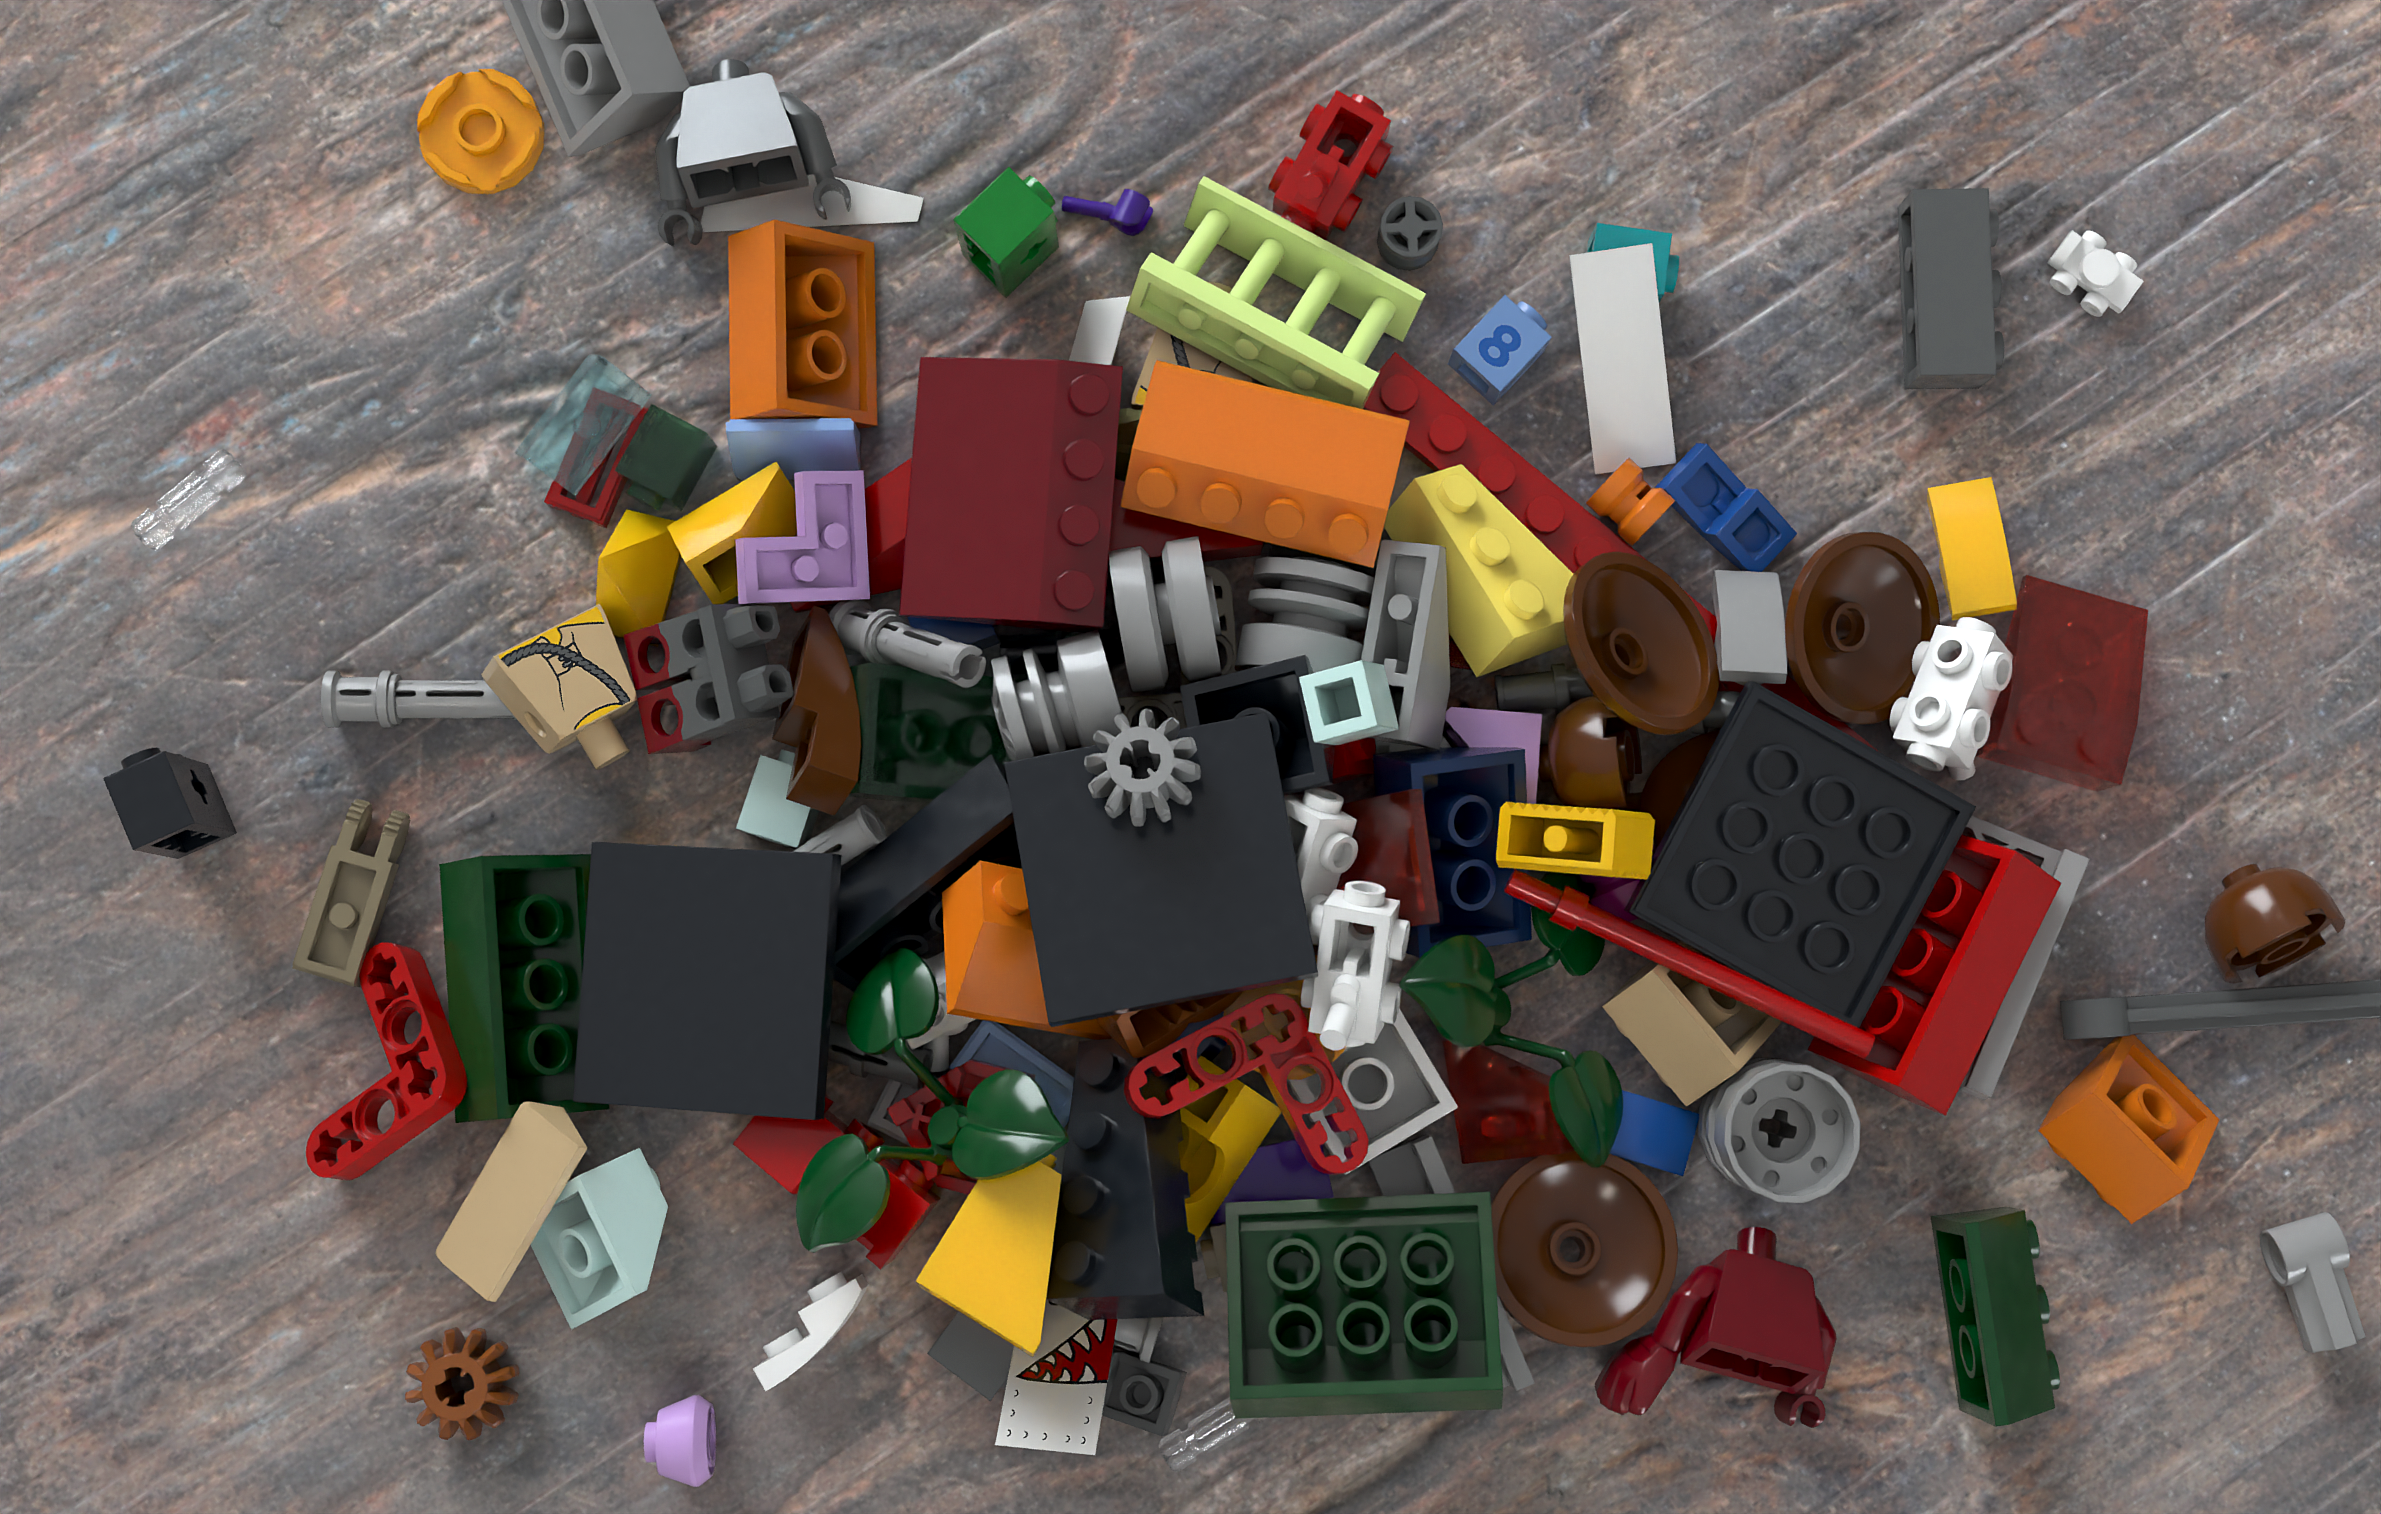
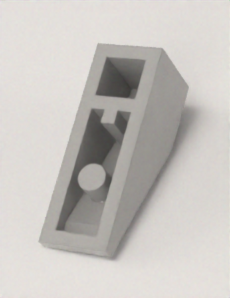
M1381 539L1361 660L1384 665L1399 729L1368 738L1382 742L1440 750L1450 692L1446 548L1443 546Z

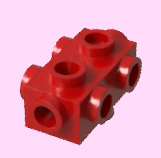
M1338 90L1335 91L1326 108L1317 103L1301 129L1299 137L1306 140L1297 158L1293 160L1286 156L1278 166L1269 184L1268 190L1275 193L1272 211L1326 241L1334 227L1345 232L1363 201L1362 198L1354 194L1365 174L1373 179L1379 176L1394 147L1385 141L1388 136L1391 120L1383 116V109L1363 95L1352 94L1349 97ZM1348 139L1355 144L1357 150L1349 157H1343L1344 150L1334 145L1337 141Z

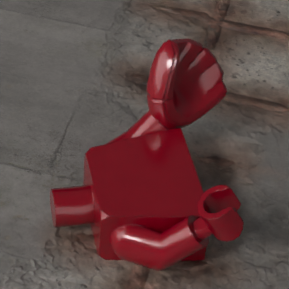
M1761 1227L1743 1228L1737 1234V1250H1725L1709 1264L1700 1265L1692 1271L1670 1298L1653 1333L1630 1340L1608 1360L1595 1382L1597 1397L1600 1399V1404L1620 1415L1629 1412L1641 1416L1646 1413L1673 1373L1680 1354V1364L1780 1390L1781 1392L1776 1397L1774 1403V1413L1779 1421L1792 1426L1796 1421L1797 1409L1803 1403L1800 1416L1801 1423L1810 1428L1819 1426L1824 1421L1826 1413L1823 1402L1815 1395L1817 1389H1823L1825 1386L1837 1337L1819 1298L1815 1295L1813 1276L1807 1269L1776 1261L1777 1237L1773 1231Z

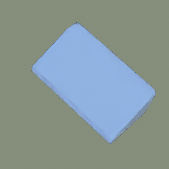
M851 418L730 419V422H726V435L733 472L739 480L749 478L776 461L788 480H794V473L802 471L860 470V432Z

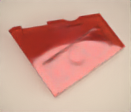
M1449 1040L1442 1041L1450 1092L1458 1106L1454 1110L1462 1164L1555 1155L1575 1151L1561 1131L1552 1111L1549 1097L1550 1076L1482 1044L1464 1048L1453 1044Z

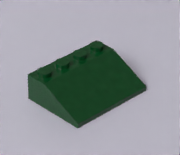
M1490 1192L1225 1203L1230 1402L1235 1419L1502 1409L1503 1379Z

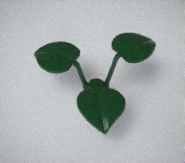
M1547 872L1540 879L1562 890L1564 885H1567L1590 897L1595 891L1592 884L1582 883L1577 874ZM1531 905L1532 921L1536 934L1540 941L1550 949L1541 959L1503 976L1495 978L1492 956L1484 944L1476 937L1457 935L1449 937L1430 948L1405 974L1399 983V987L1421 1005L1436 1026L1438 1032L1445 1039L1459 1047H1474L1483 1042L1486 1047L1500 1045L1556 1060L1562 1068L1556 1070L1549 1081L1550 1103L1556 1121L1569 1143L1583 1161L1592 1168H1600L1606 1162L1611 1152L1623 1116L1622 1088L1618 1076L1609 1061L1600 1053L1592 1050L1583 1051L1574 1059L1568 1050L1501 1033L1500 1030L1509 1022L1511 1017V1003L1508 995L1502 990L1503 988L1553 967L1559 959L1570 975L1583 976L1590 972L1599 962L1604 950L1605 939L1578 926L1574 931L1568 930L1549 921L1550 913Z
M905 948L895 949L893 953L885 955L858 985L848 1005L846 1014L847 1032L851 1042L859 1050L869 1055H881L894 1046L899 1058L944 1104V1107L939 1109L929 1122L928 1136L932 1144L930 1148L882 1145L873 1148L869 1152L862 1138L854 1134H844L824 1145L815 1154L803 1173L796 1201V1220L800 1239L803 1246L812 1253L825 1247L842 1245L853 1241L867 1232L879 1220L887 1206L890 1194L889 1174L886 1168L879 1164L885 1159L930 1161L940 1166L948 1158L967 1176L978 1180H990L1022 1170L1050 1155L1070 1140L1066 1130L1054 1115L1042 1088L1027 1074L1009 1069L996 1072L976 1086L968 1099L967 1107H965L963 1101L954 1097L911 1052L907 1039L920 1037L933 1026L938 1012L939 993L935 977L926 962L916 953Z

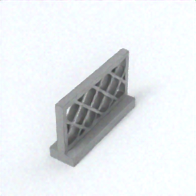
M1971 816L1965 830L1971 832L1973 838L1985 841L1984 838L2003 845L2005 848L2042 861L2041 869L2061 882L1960 1086V1091L1986 1100L1992 1097L2090 859L2067 849L2061 852Z

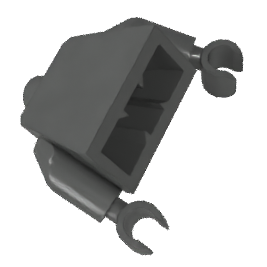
M727 59L717 63L712 69L713 82L690 86L684 91L681 112L672 117L656 144L655 156L660 199L666 200L668 210L662 214L658 221V231L661 238L673 247L674 237L672 231L675 223L679 220L685 219L687 221V233L691 244L697 245L702 239V225L695 216L687 212L686 199H689L693 209L809 186L807 175L814 174L817 186L814 189L813 200L818 215L827 220L824 206L820 201L824 193L828 191H837L842 194L847 212L850 211V191L845 183L835 179L831 168L837 166L819 115L793 93L778 92L772 75L765 72L749 75V68L742 61Z

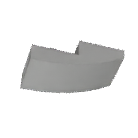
M1714 570L1711 592L1717 620L1714 647L1717 654L1720 681H1732L1740 685H1745L1748 681H1754L1759 685L1763 683L1785 684L1787 677L1785 619L1778 573Z

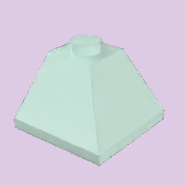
M640 1148L568 1181L531 1243V1247L571 1330L637 1296L648 1288L668 1204L660 1190L659 1179L655 1171L648 1165Z

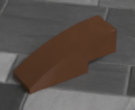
M814 605L792 642L787 671L790 673L794 695L779 705L781 717L776 718L772 740L796 748L786 799L835 816L858 782L861 754L860 711L853 675L842 642L827 610Z

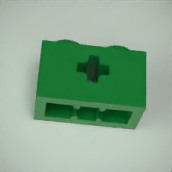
M1010 167L1005 169L953 219L962 255L1005 298L1059 248L1056 229L1058 220L1051 209L1055 205V200L1047 189L1033 176L1029 175L1022 180Z

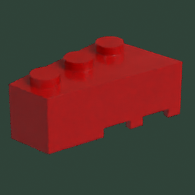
M826 1094L824 1119L807 1120L754 1115L733 1145L787 1191L795 1195L796 1193L798 1194L803 1173L809 1162L824 1145L844 1134H854L864 1140L869 1152L877 1146H882L885 1140L858 1119L854 1118L849 1126H847L829 1112L828 1109L834 1101ZM885 1159L879 1163L886 1168L890 1178V1194L887 1206L879 1220L867 1232L855 1239L870 1250L866 1258L880 1270L896 1258L941 1199L930 1190L935 1184L934 1180L927 1181L922 1172L923 1169L911 1160H903L900 1165L891 1159Z

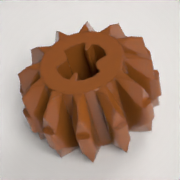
M458 1327L448 1329L444 1332L443 1345L431 1339L420 1346L426 1362H414L408 1365L406 1373L411 1378L421 1381L422 1386L406 1392L405 1400L408 1403L424 1400L427 1408L419 1413L416 1419L417 1424L425 1426L439 1417L438 1433L441 1439L448 1440L452 1438L459 1429V1426L467 1440L476 1439L481 1436L482 1422L487 1426L496 1428L505 1421L503 1412L498 1404L512 1405L517 1402L519 1394L514 1389L502 1384L503 1381L519 1375L520 1368L514 1364L503 1368L500 1367L497 1360L505 1355L508 1350V1345L504 1341L494 1344L486 1351L484 1350L487 1340L485 1329L477 1328L472 1330L466 1341ZM470 1374L474 1381V1388L466 1393L465 1390L456 1393L452 1387L451 1379L458 1375L465 1377Z

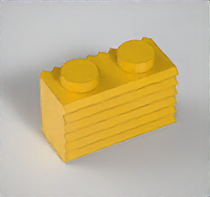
M1505 802L1500 807L1496 862L1498 867L1647 880L1651 874L1655 820L1650 813Z

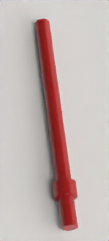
M1517 869L1513 870L1506 884L1504 893L1550 913L1549 921L1568 930L1574 931L1578 926L1862 1059L1868 1056L1873 1047L1875 1035L1588 903L1589 895L1564 885L1562 890Z

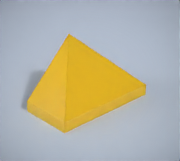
M626 509L600 554L597 568L596 605L600 604L604 610L615 637L624 639V634L665 621L681 560V554L667 528L668 525L675 522L674 520Z

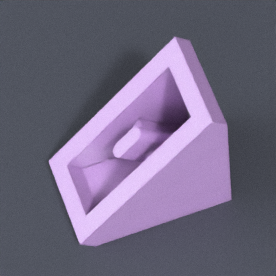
M1450 707L1446 711L1443 731L1457 747L1525 749L1527 804H1536L1542 714Z

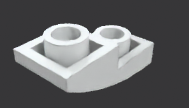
M839 1272L807 1291L813 1303L798 1313L810 1334L803 1338L796 1327L763 1347L768 1359L753 1368L765 1391L776 1386L807 1363L843 1327L858 1306L868 1287L863 1274L847 1283L842 1272Z

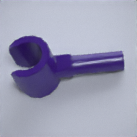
M1124 189L1116 206L1106 202L1102 203L1069 196L1063 197L1061 206L1064 212L1109 221L1116 229L1130 236L1141 233L1153 213V208L1149 206V199L1130 189Z

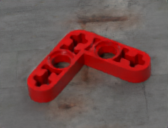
M381 942L373 946L366 953L359 974L361 988L392 1071L319 1123L311 1132L306 1146V1159L311 1171L319 1177L349 1181L360 1177L453 1111L461 1103L466 1093V1070L425 960L417 950L394 943ZM418 1011L422 1022L421 1031L416 1040L408 1044L404 1034L405 1024L408 1017L413 1012ZM433 1071L437 1072L438 1077L436 1079ZM429 1088L432 1089L433 1094H430ZM391 1100L395 1111L394 1121L386 1133L382 1134L378 1127V1114L382 1105L386 1101ZM341 1139H346L349 1141L342 1145Z
M1271 993L1242 1006L1142 1059L1129 1070L1125 1078L1124 1093L1132 1109L1144 1117L1159 1118L1187 1106L1258 1067L1305 1158L1314 1169L1323 1174H1343L1357 1168L1368 1153V1136L1357 1112L1315 1033L1308 1032L1309 1022L1303 1010L1295 1000L1284 994ZM1264 1007H1267L1272 1015L1283 1012L1289 1023L1281 1029V1035L1284 1040L1279 1043L1274 1035H1267L1251 1043L1248 1046L1257 1054V1057L1250 1061L1245 1042L1239 1033L1231 1027V1023L1238 1020L1241 1033H1244L1265 1020L1261 1010ZM1207 1037H1219L1226 1041L1231 1048L1233 1054L1232 1063L1223 1074H1210L1204 1071L1198 1063L1197 1048L1201 1041ZM1181 1051L1185 1070L1199 1085V1088L1191 1092L1188 1078L1165 1091V1096L1168 1100L1165 1105H1161L1156 1097L1145 1100L1139 1090L1140 1087L1147 1083V1076L1144 1071L1151 1068L1157 1077L1171 1072L1181 1066L1172 1057V1054ZM1298 1065L1309 1066L1314 1069L1321 1080V1092L1318 1098L1309 1104L1300 1103L1293 1099L1287 1089V1077L1290 1071ZM1331 1101H1333L1337 1113L1324 1116L1335 1134L1346 1131L1351 1140L1343 1148L1344 1155L1346 1156L1343 1162L1337 1155L1326 1157L1323 1155L1320 1145L1324 1144L1328 1137L1320 1120L1313 1122L1307 1128L1302 1118L1304 1115L1322 1110Z

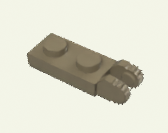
M360 799L354 800L351 803L337 844L330 847L292 964V969L353 987H360L361 985L359 974L366 953L374 945L399 864L395 862L403 851L411 821L409 814L397 810L392 811V814H390L384 824L375 856L372 857L359 853L357 851L365 840L372 820L373 810L370 802Z

